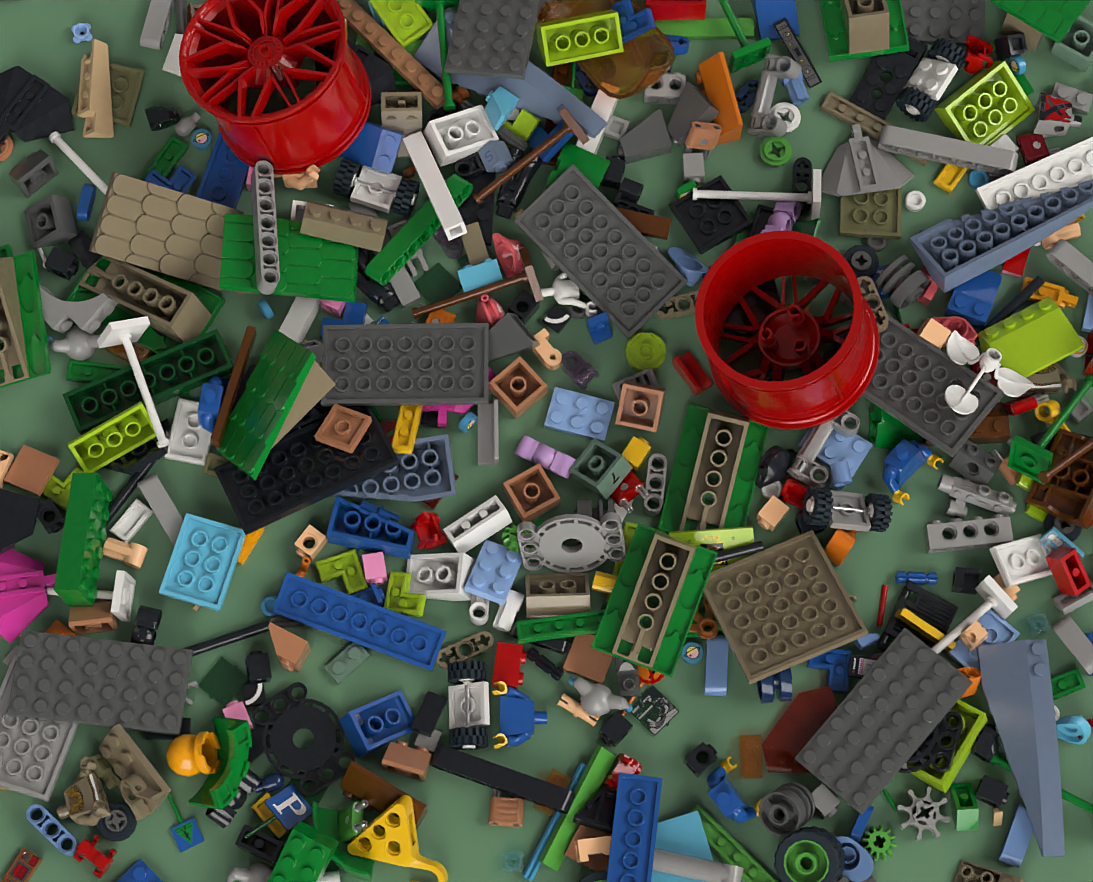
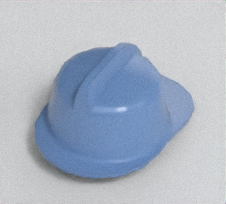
M678 247L668 249V255L675 262L674 268L688 281L686 283L688 286H694L701 275L708 272V268L690 252Z
M847 836L836 837L840 841L845 853V865L842 875L852 882L867 880L874 869L872 856L853 839Z

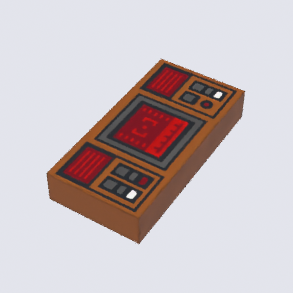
M23 847L1 882H28L43 859Z

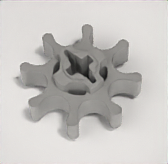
M931 787L925 789L924 798H917L913 790L910 789L907 795L911 798V806L904 807L898 805L896 807L897 811H903L908 815V821L901 824L900 829L904 830L909 825L914 826L917 829L916 841L922 839V831L925 829L930 830L934 838H938L940 832L936 829V822L943 821L949 823L951 821L949 816L945 817L939 813L940 805H944L947 799L943 798L940 802H933L930 799ZM931 809V811L926 815V817L923 816L916 819V817L919 815L921 811L923 812Z

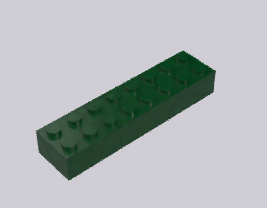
M218 329L139 362L154 406L200 387L203 383H208L212 377L226 376L232 373L234 368ZM131 365L62 394L80 435L85 434L139 402H142L146 409Z

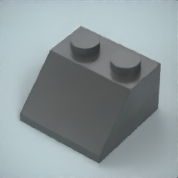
M40 149L37 152L31 153L21 165L18 164L13 167L9 176L26 198H29L57 176L59 172L53 159Z
M51 194L24 211L31 245L34 249L62 244L78 235L69 198Z

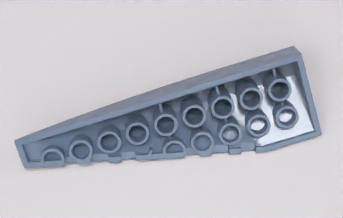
M450 7L444 12L448 50L457 14ZM436 21L415 53L414 58L426 70L443 80ZM528 61L524 80L450 73L451 82L458 84L459 87L474 90L484 97L488 96L491 90L495 92L501 86L520 99L515 107L516 109H526L534 113V116L553 120L555 124H559L561 120L565 122L556 109L563 104L585 134L592 138H596L607 125V122L586 104L530 61Z
M1093 180L1078 183V186L1068 188V186L1060 188L1059 192L1049 194V192L1042 193L1037 198L1027 197L1002 204L994 210H980L979 214L972 216L969 214L962 215L960 219L954 221L951 219L944 220L911 237L910 242L932 280L945 293L1032 247L1093 208Z
M448 434L415 439L412 454L395 453L399 459V465L334 494L335 496L410 502L455 496L457 494L451 440Z
M1046 639L1020 640L978 646L979 670L982 673L980 679L981 689L988 701V708L996 723L997 733L1000 734L1003 743L1002 747L1012 775L1017 781L1018 791L1027 810L1025 811L1028 819L1030 818L1034 828L1033 833L1042 857H1064L1060 764Z

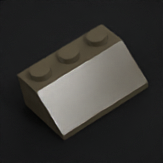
M589 572L525 574L527 618L537 619L590 611Z

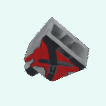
M1041 92L1035 107L1034 134L1065 136L1069 126L1080 128L1082 116L1072 114L1071 102Z

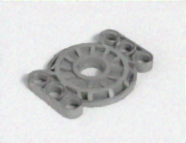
M614 512L604 514L600 521L586 515L564 514L546 520L539 527L532 522H522L517 526V538L523 564L530 571H537L544 565L558 572L579 573L598 567L607 558L614 562H620L626 556V543L621 518ZM615 521L617 523L609 525L606 522ZM523 530H530L531 533H530V534H524V533H522V531H523ZM612 535L619 536L617 539H610L609 537ZM571 538L581 541L582 544L569 547L562 543ZM526 545H534L535 547H534V548H526L525 546H526ZM613 550L622 551L621 553H612ZM537 559L538 562L532 563L528 560Z

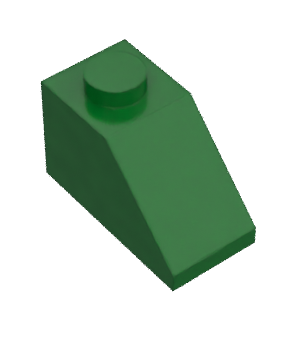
M971 782L951 784L949 787L951 809L956 831L977 830L979 807Z

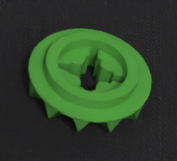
M768 137L760 146V155L766 164H770L773 167L783 166L790 160L792 147L783 137ZM772 145L776 150H781L779 158L775 154H770L773 150Z
M511 523L509 527L504 528L502 542L509 550L521 552L516 536L519 524L514 525ZM523 530L522 533L530 534L531 531ZM526 545L525 547L532 548L533 545Z

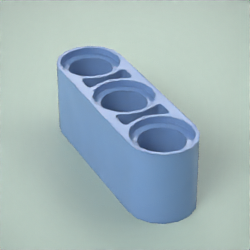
M716 635L712 639H706L704 695L726 696L728 641L725 635Z
M1021 802L1016 806L998 856V860L1017 868L1020 867L1034 829L1025 811L1027 810L1026 806Z
M39 804L31 805L27 809L26 817L28 821L60 852L66 856H72L77 852L78 840L48 810ZM42 810L43 815L41 819L33 820L34 812ZM57 825L58 830L56 834L49 835V827ZM69 839L72 840V848L64 850V842Z

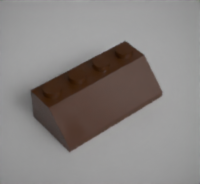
M997 402L968 438L969 441L974 444L1006 443L1010 438L1009 416L1003 402ZM923 438V443L926 446H935L934 444Z
M354 761L350 763L340 785L344 796L351 800L354 798L360 801L367 800L368 806L365 809L369 811L375 809L380 814L402 795L410 796ZM410 796L413 802L417 830L428 809L427 805Z

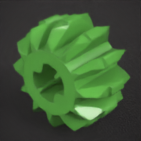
M881 824L877 830L874 825H871L870 832L867 830L863 832L866 838L860 839L861 843L866 844L862 847L868 850L870 855H874V862L878 861L879 855L883 861H886V854L889 856L894 854L890 848L894 849L897 847V844L890 842L896 839V836H888L891 829L887 828L883 832V825ZM876 838H878V841L881 839L883 842L880 848H878V845L875 847L873 844Z

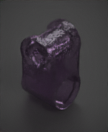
M441 226L433 234V237L440 244L448 258L458 259L463 254L461 238L456 237L448 241ZM451 245H458L457 249H450L449 247Z
M567 351L563 354L561 369L578 387L585 390L587 384L594 377L597 378L599 373L575 351ZM573 359L576 364L568 366L565 360Z

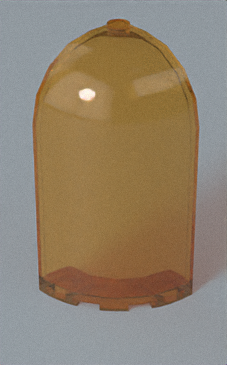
M552 0L545 3L538 19L543 23L611 10V5L621 0ZM631 0L634 14L642 11L637 3ZM656 26V28L633 40L623 43L624 52L575 62L607 96L624 99L639 94L657 83L672 66L675 60V53L666 36Z

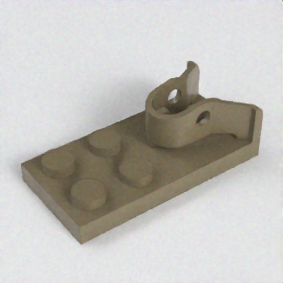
M119 723L112 727L98 749L102 756L112 765L115 773L122 779L120 782L121 794L125 802L129 804L136 817L135 819L140 821L159 808L171 792V789ZM129 795L133 796L134 800H130Z

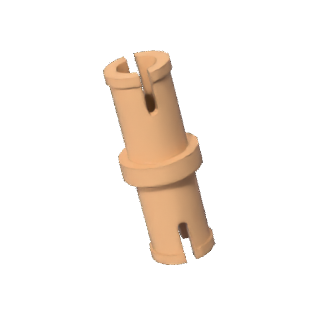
M565 693L557 704L574 714L573 717H579L593 727L597 722L594 719L598 720L600 717L589 715L583 709L581 703Z

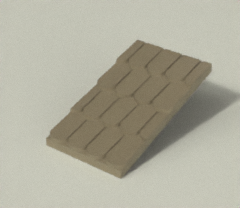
M112 172L89 251L221 290L219 280L225 213L243 215L244 212Z

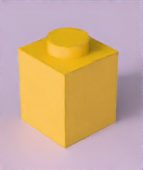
M633 436L622 453L632 466V470L635 472L639 471L651 452V446H649V442L645 439Z

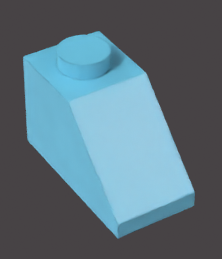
M501 86L495 92L491 90L485 99L488 103L484 110L493 129L496 131L509 118L520 100Z

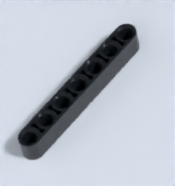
M437 744L430 762V766L563 814H568L576 794L561 786L441 744Z

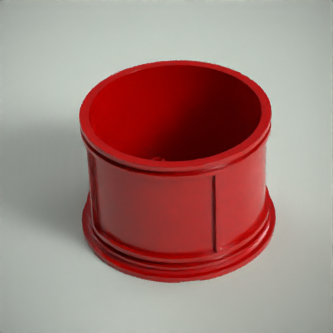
M206 0L193 15L183 34L179 50V66L183 83L196 103L214 115L226 144L233 154L246 165L254 168L257 162L264 160L272 165L273 174L286 175L306 172L307 168L312 164L320 167L338 157L354 142L363 129L371 107V84L361 60L347 43L346 22L336 0ZM320 46L334 50L333 60L312 48ZM305 56L329 67L327 73L300 69ZM298 79L320 81L308 95L300 100L295 90L300 84ZM285 85L292 90L297 100L292 105L281 89ZM247 88L262 90L252 114H245ZM237 89L238 113L228 110L232 94ZM277 89L288 107L279 111L262 114L270 96Z
M771 231L757 234L740 241L725 251L710 267L700 285L695 305V323L698 337L708 356L711 374L720 393L744 417L760 425L783 430L818 426L848 410L861 397L870 384L878 363L880 350L876 319L871 307L861 293L858 280L850 264L828 243L809 234L795 231ZM786 276H792L794 304L786 307ZM796 276H808L821 280L804 298L798 301ZM782 277L781 304L756 286ZM828 284L835 286L836 289L823 316H812L804 310ZM750 290L776 309L762 322L756 320L743 298ZM843 292L854 304V312L831 319L840 295ZM738 301L741 303L754 327L725 323ZM852 319L851 324L833 331L826 329L827 327ZM722 330L755 333L756 335L750 339L722 333ZM849 332L846 339L839 337L840 335ZM721 338L746 344L725 360L721 359ZM821 343H835L841 346L828 362L818 354ZM757 349H760L764 356L761 366L755 370L739 373L729 367ZM813 361L819 369L812 371L809 362ZM773 368V380L771 382L765 381ZM802 368L805 376L783 381L786 369Z

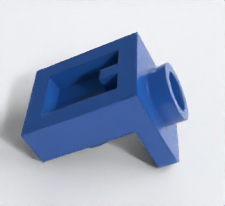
M606 312L587 319L586 328L595 345L613 337L608 325L609 318Z
M375 583L371 584L370 588L352 595L383 607L382 600L385 599L381 587L377 588Z

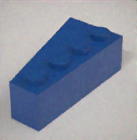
M336 496L327 530L328 543L375 553L383 552L385 555L405 559L411 558L415 542L413 530L391 520L383 519L374 512L370 513L360 508L359 505L351 504L343 498Z

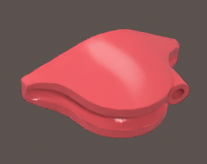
M494 233L492 237L501 269L507 278L521 274V271L525 270L518 249L524 248L525 245L518 240L508 239L499 233Z
M484 294L477 298L475 318L477 323H489L490 330L506 313L497 301Z
M956 316L932 318L949 329L951 334L956 330L962 337L975 345L974 340L978 334L966 319Z

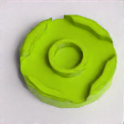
M637 333L627 342L625 350L626 360L636 371L641 372L649 368L655 371L665 361V343L655 333Z

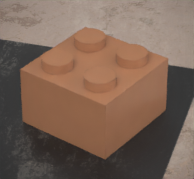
M520 356L489 382V390L516 419L548 392L546 383Z
M626 380L622 386L615 424L657 432L660 425L666 388Z
M540 463L503 483V490L522 522H530L560 505V497Z

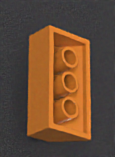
M722 51L698 64V70L695 72L696 83L701 85L702 90L700 91L720 111L711 122L722 127L717 145L740 140L743 127L725 56Z

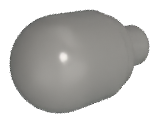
M196 112L190 117H183L175 126L176 133L180 136H187L196 127L195 123L201 117Z

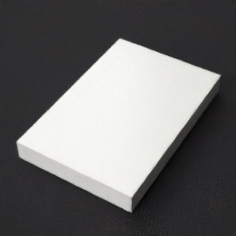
M179 398L170 432L168 452L164 456L165 459L201 466L205 465L208 453L210 452L212 433L199 425V402Z
M1041 534L989 549L1006 588L1052 575L1045 559L1050 553L1038 542L1042 536Z

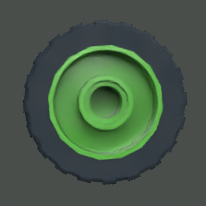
M817 826L802 827L791 833V835L786 836L778 845L777 852H775L774 867L776 868L777 877H779L781 882H837L844 870L845 853L840 841L836 839L834 834Z

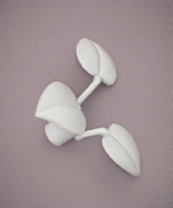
M956 330L950 335L946 345V351L950 359L959 365H964L967 362L973 365L980 360L981 369L967 391L959 385H951L946 389L944 394L945 400L955 412L970 414L976 410L978 398L970 394V392L984 372L989 373L995 369L994 378L998 380L997 387L1004 394L1011 397L1021 396L1033 387L1034 384L1017 372L1008 368H999L1002 355L997 349L989 348L980 355L978 348L972 342L962 337Z

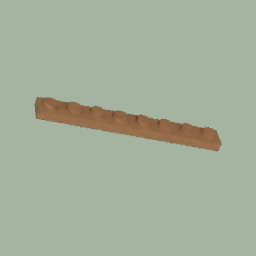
M336 0L344 19H346L350 27L418 92H422V96L436 110L443 106L445 103L444 89L437 79L354 0Z

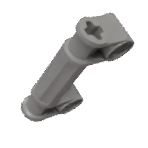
M766 54V63L764 70L761 71L751 112L752 120L750 128H747V133L755 136L782 137L787 131L786 122L773 114H769L777 79H796L800 75L802 68L799 63L788 56Z
M846 410L838 417L821 425L814 426L796 455L797 459L793 466L788 468V474L810 486L825 487L828 481V471L824 466L814 461L833 430L846 437L855 436L859 430V418ZM852 422L855 424V427L849 429L844 424ZM815 474H822L824 479L817 481L813 476Z

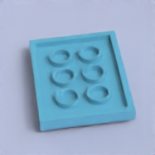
M186 513L159 593L221 612L246 538L243 529Z

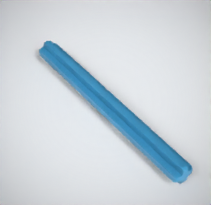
M579 764L567 789L574 792L587 766L586 764ZM554 812L522 874V877L528 881L534 879L541 865V862L538 860L562 815L560 812Z

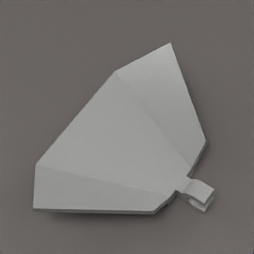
M855 124L851 127L852 138L837 147L822 175L821 192L835 196H847L899 189L913 179L914 174L890 152L879 149L877 141L870 140L869 136L863 137L860 124Z

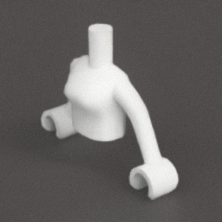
M561 273L554 279L552 288L541 289L543 297L554 296L558 304L584 308L588 317L597 315V310H591L596 307L593 301L588 303L579 301V288L571 280H564L567 278L564 273Z

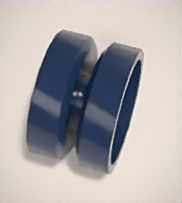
M791 668L757 681L761 704L772 703L775 691L780 702L792 700Z

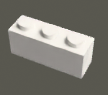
M495 495L443 530L456 552L466 553L512 523V520L505 506Z

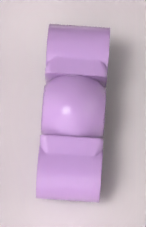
M777 201L773 210L774 214L769 217L768 223L761 233L792 231L793 224H795L801 213L800 203L796 201Z
M523 435L514 453L532 463H540L543 468L566 479L570 476L568 470L576 461V459L545 444H541L539 441Z

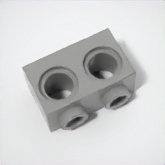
M658 71L646 73L644 103L677 105L685 86L686 75H681L678 72L661 74ZM656 84L659 88L653 89L650 86ZM676 85L679 89L673 90L670 87Z

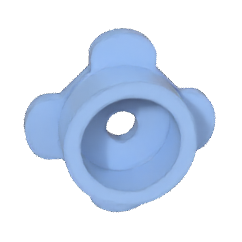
M78 23L72 26L71 30L74 33L73 41L77 44L81 41L90 42L93 39V36L90 34L91 25L88 23Z

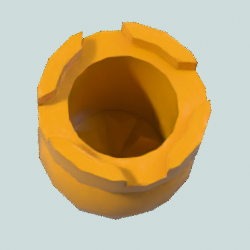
M203 731L199 732L197 736L194 734H183L176 737L167 748L166 758L169 767L177 775L187 777L194 776L200 772L205 775L217 773L221 765V759L218 760L217 749H221L216 734Z

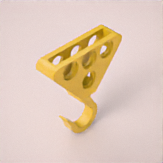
M402 795L370 822L361 834L354 837L347 846V850L351 855L403 867L429 870L436 874L438 882L448 881L447 871L441 863L423 857L419 853L412 798L408 795Z

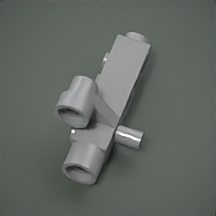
M942 474L937 484V490L946 492L949 496L956 498L955 500L950 499L945 509V515L951 517L957 516L964 519L968 511V507L965 506L966 502L1007 517L1009 513L1013 514L1016 509L1017 503L1013 501V497L1008 493L991 490L986 485L972 483L964 476L961 479L956 476L953 478Z

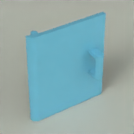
M698 810L657 823L655 848L714 861ZM652 870L651 882H703Z

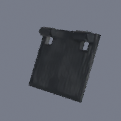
M908 581L899 596V601L885 630L882 632L877 648L885 652L889 647L887 642L890 636L897 638L904 628L928 647L932 648L936 645V643L896 618L894 615L899 609H908L946 635L958 607ZM911 592L918 594L914 603L908 600Z

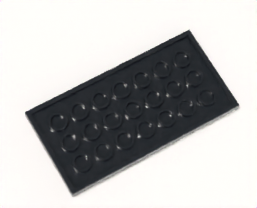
M370 406L347 407L371 416L372 423L352 454L316 441L315 434L325 420L323 418L284 436L270 450L256 481L230 461L214 468L245 535L400 464Z

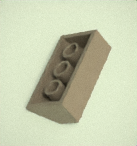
M307 200L300 233L381 252L388 219Z

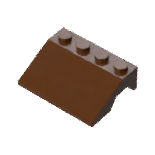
M1059 429L1049 450L1053 453L1051 467L1089 440L1083 435ZM1093 448L1051 477L1047 484L1043 485L1034 481L1025 501L1069 524L1088 530L1093 520Z

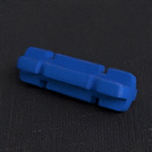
M897 571L895 580L896 583L910 581L914 584H924L926 582L927 584L935 585L937 583V573L928 572V574H925V572L908 571V573H905V571Z

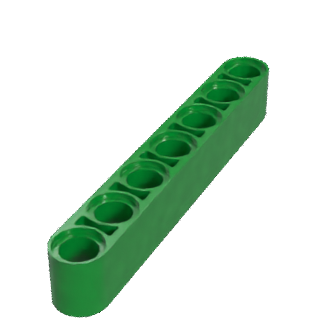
M453 174L445 182L457 208L469 197L473 190V185L457 174ZM430 199L386 244L381 252L370 261L365 270L367 276L381 285H386L441 227Z

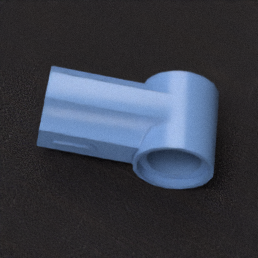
M802 71L796 79L779 78L782 86L786 87L793 105L798 106L809 100V95L803 83Z
M839 461L829 465L831 471L828 479L829 487L839 491L843 490L844 486L852 483L848 461Z

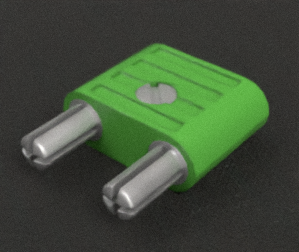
M367 800L354 802L339 812L338 836L342 842H348L358 836L368 826V822L363 820V809L368 806Z

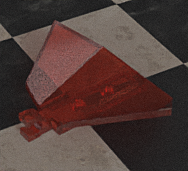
M830 686L799 693L762 744V750L768 773H810L794 758L837 709Z

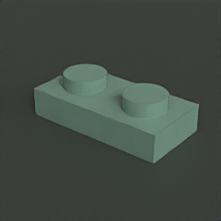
M352 642L324 669L340 684L370 657V654L362 645Z

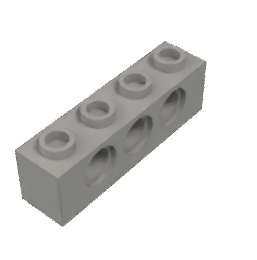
M1001 514L993 515L990 519H983L981 516L972 517L969 521H962V519L957 518L950 520L948 523H941L940 520L929 522L924 528L927 554L992 548L1014 541L1010 517H1004ZM984 528H991L994 535H987ZM968 529L972 531L973 537H966L963 530ZM942 532H950L952 539L944 538Z

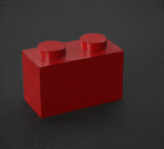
M1059 547L1045 557L1061 594L1077 596L1091 586L1076 548Z
M497 643L492 688H499L497 684H494V682L503 681L507 686L518 689V685L523 684L524 673L520 672L521 664H525L527 652L523 651V645Z

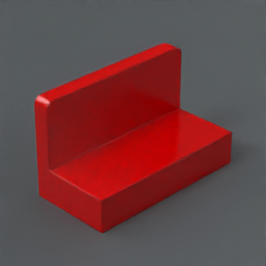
M690 351L680 357L677 355L673 357V367L695 397L713 385Z

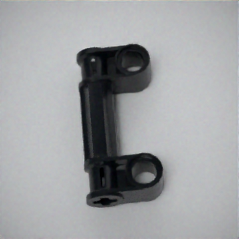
M453 100L455 103L454 110L446 111L441 106L437 110L430 111L427 115V124L431 120L460 112L457 107L458 102ZM478 151L456 162L454 174L459 175L465 180H470L487 173ZM460 170H467L468 173H467V174H461V173H459V171H460Z

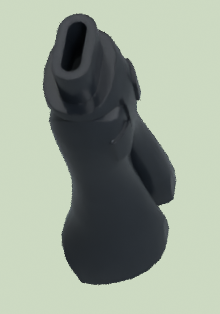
M507 147L513 159L507 170L524 157V153L519 149ZM538 156L521 170L516 182L514 181L517 173L500 186L496 202L497 210L495 214L497 216L511 219L512 213L517 211V207L520 205L532 177L543 162L541 157Z
M359 247L358 267L365 273L371 259L365 248ZM357 270L356 287L368 299L378 305L379 308L383 307L387 312H390L400 303L389 283L381 285L369 276H367L369 279L367 280Z

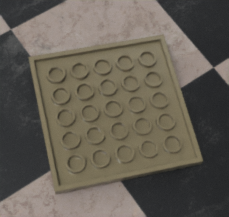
M813 530L711 572L703 592L749 685L868 635V630Z

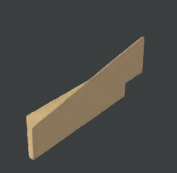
M93 39L90 54H84L81 60L77 116L85 118L83 137L112 138L114 137L108 45Z

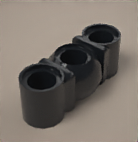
M140 605L135 622L137 626L132 632L131 643L154 645L156 640L155 630H158L162 610Z
M249 769L246 778H242L237 788L239 792L234 799L222 810L208 808L205 815L221 828L227 827L237 814L234 810H238L243 806L247 799V794L251 795L252 791L260 783L261 778Z

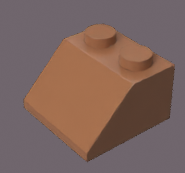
M100 599L93 606L70 607L69 627L75 635L118 630L117 617L110 612L112 601L110 599Z
M270 622L268 627L279 662L282 664L281 667L290 672H293V670L299 672L311 652L308 641Z
M396 740V743H389L382 759V766L386 771L425 782L432 754L428 753L429 750L417 746L416 749L408 747V743Z

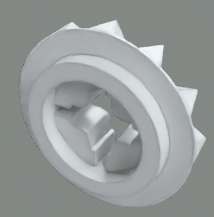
M787 102L774 105L769 114H773L781 119L780 115L784 117L789 113V122L785 120L787 124L786 132H792L798 128L801 115L796 106Z

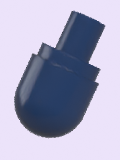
M280 773L264 776L262 782L255 788L256 793L264 790L266 792H273L282 788L284 777Z

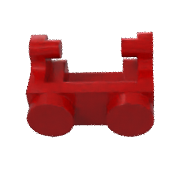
M967 35L966 44L968 46L965 52L966 64L964 70L969 74L977 73L983 68V64H981L983 61H987L985 64L986 68L991 67L993 60L987 55L992 53L993 46L973 35Z
M788 478L780 493L784 496L782 502L784 504L789 502L801 508L799 514L803 513L802 507L804 504L802 500H805L804 494L807 493L808 487L800 484L795 478Z
M422 512L415 518L416 522L410 526L411 530L416 531L420 543L417 545L419 550L426 548L431 550L447 543V536L444 532H441L439 527V516L434 512Z
M619 753L618 763L611 775H608L607 779L603 781V784L616 791L619 772L638 775L642 769V765L638 761L623 753Z
M96 835L91 844L88 839H84L78 845L77 852L73 858L81 862L83 860L81 855H83L100 869V871L96 869L93 874L101 879L111 867V863L114 861L112 858L116 855L117 851L113 848L110 850L108 857L103 855L95 848L100 840V837Z

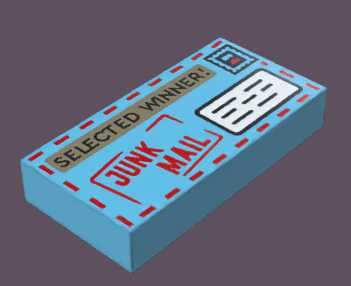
M1054 526L1038 540L1050 553L1059 547L1076 548L1080 560L1084 557L1085 553Z

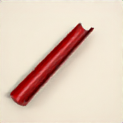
M882 585L876 626H883L888 585Z

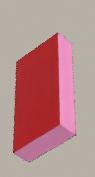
M1031 247L1005 261L1002 273L1021 278Z

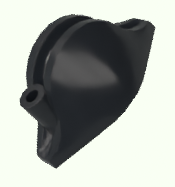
M777 445L768 449L762 456L758 466L759 470L755 485L763 488L788 475V468H791L795 462L797 452L793 449H782Z

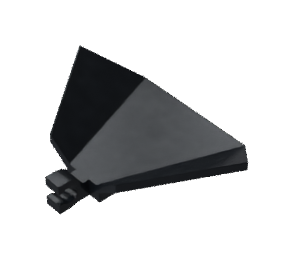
M347 40L349 47L359 57L368 74L372 93L371 106L381 104V92H397L392 66L376 57L373 52L363 46L356 45ZM320 46L314 48V50L333 60L334 50ZM315 60L316 71L327 73L329 67Z
M14 66L0 73V144L5 142L10 131L23 142L49 137L55 131L59 134L74 131L70 106L65 95L51 87L43 79L35 74H31L20 66Z
M0 488V554L15 547L14 544L33 535L39 509V499Z

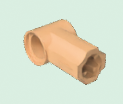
M1074 220L1043 239L1041 243L1044 250H1050L1059 239L1069 241L1079 238L1081 236L1079 223Z
M108 537L103 546L104 556L123 561L124 564L136 569H141L148 548L133 542L129 544Z

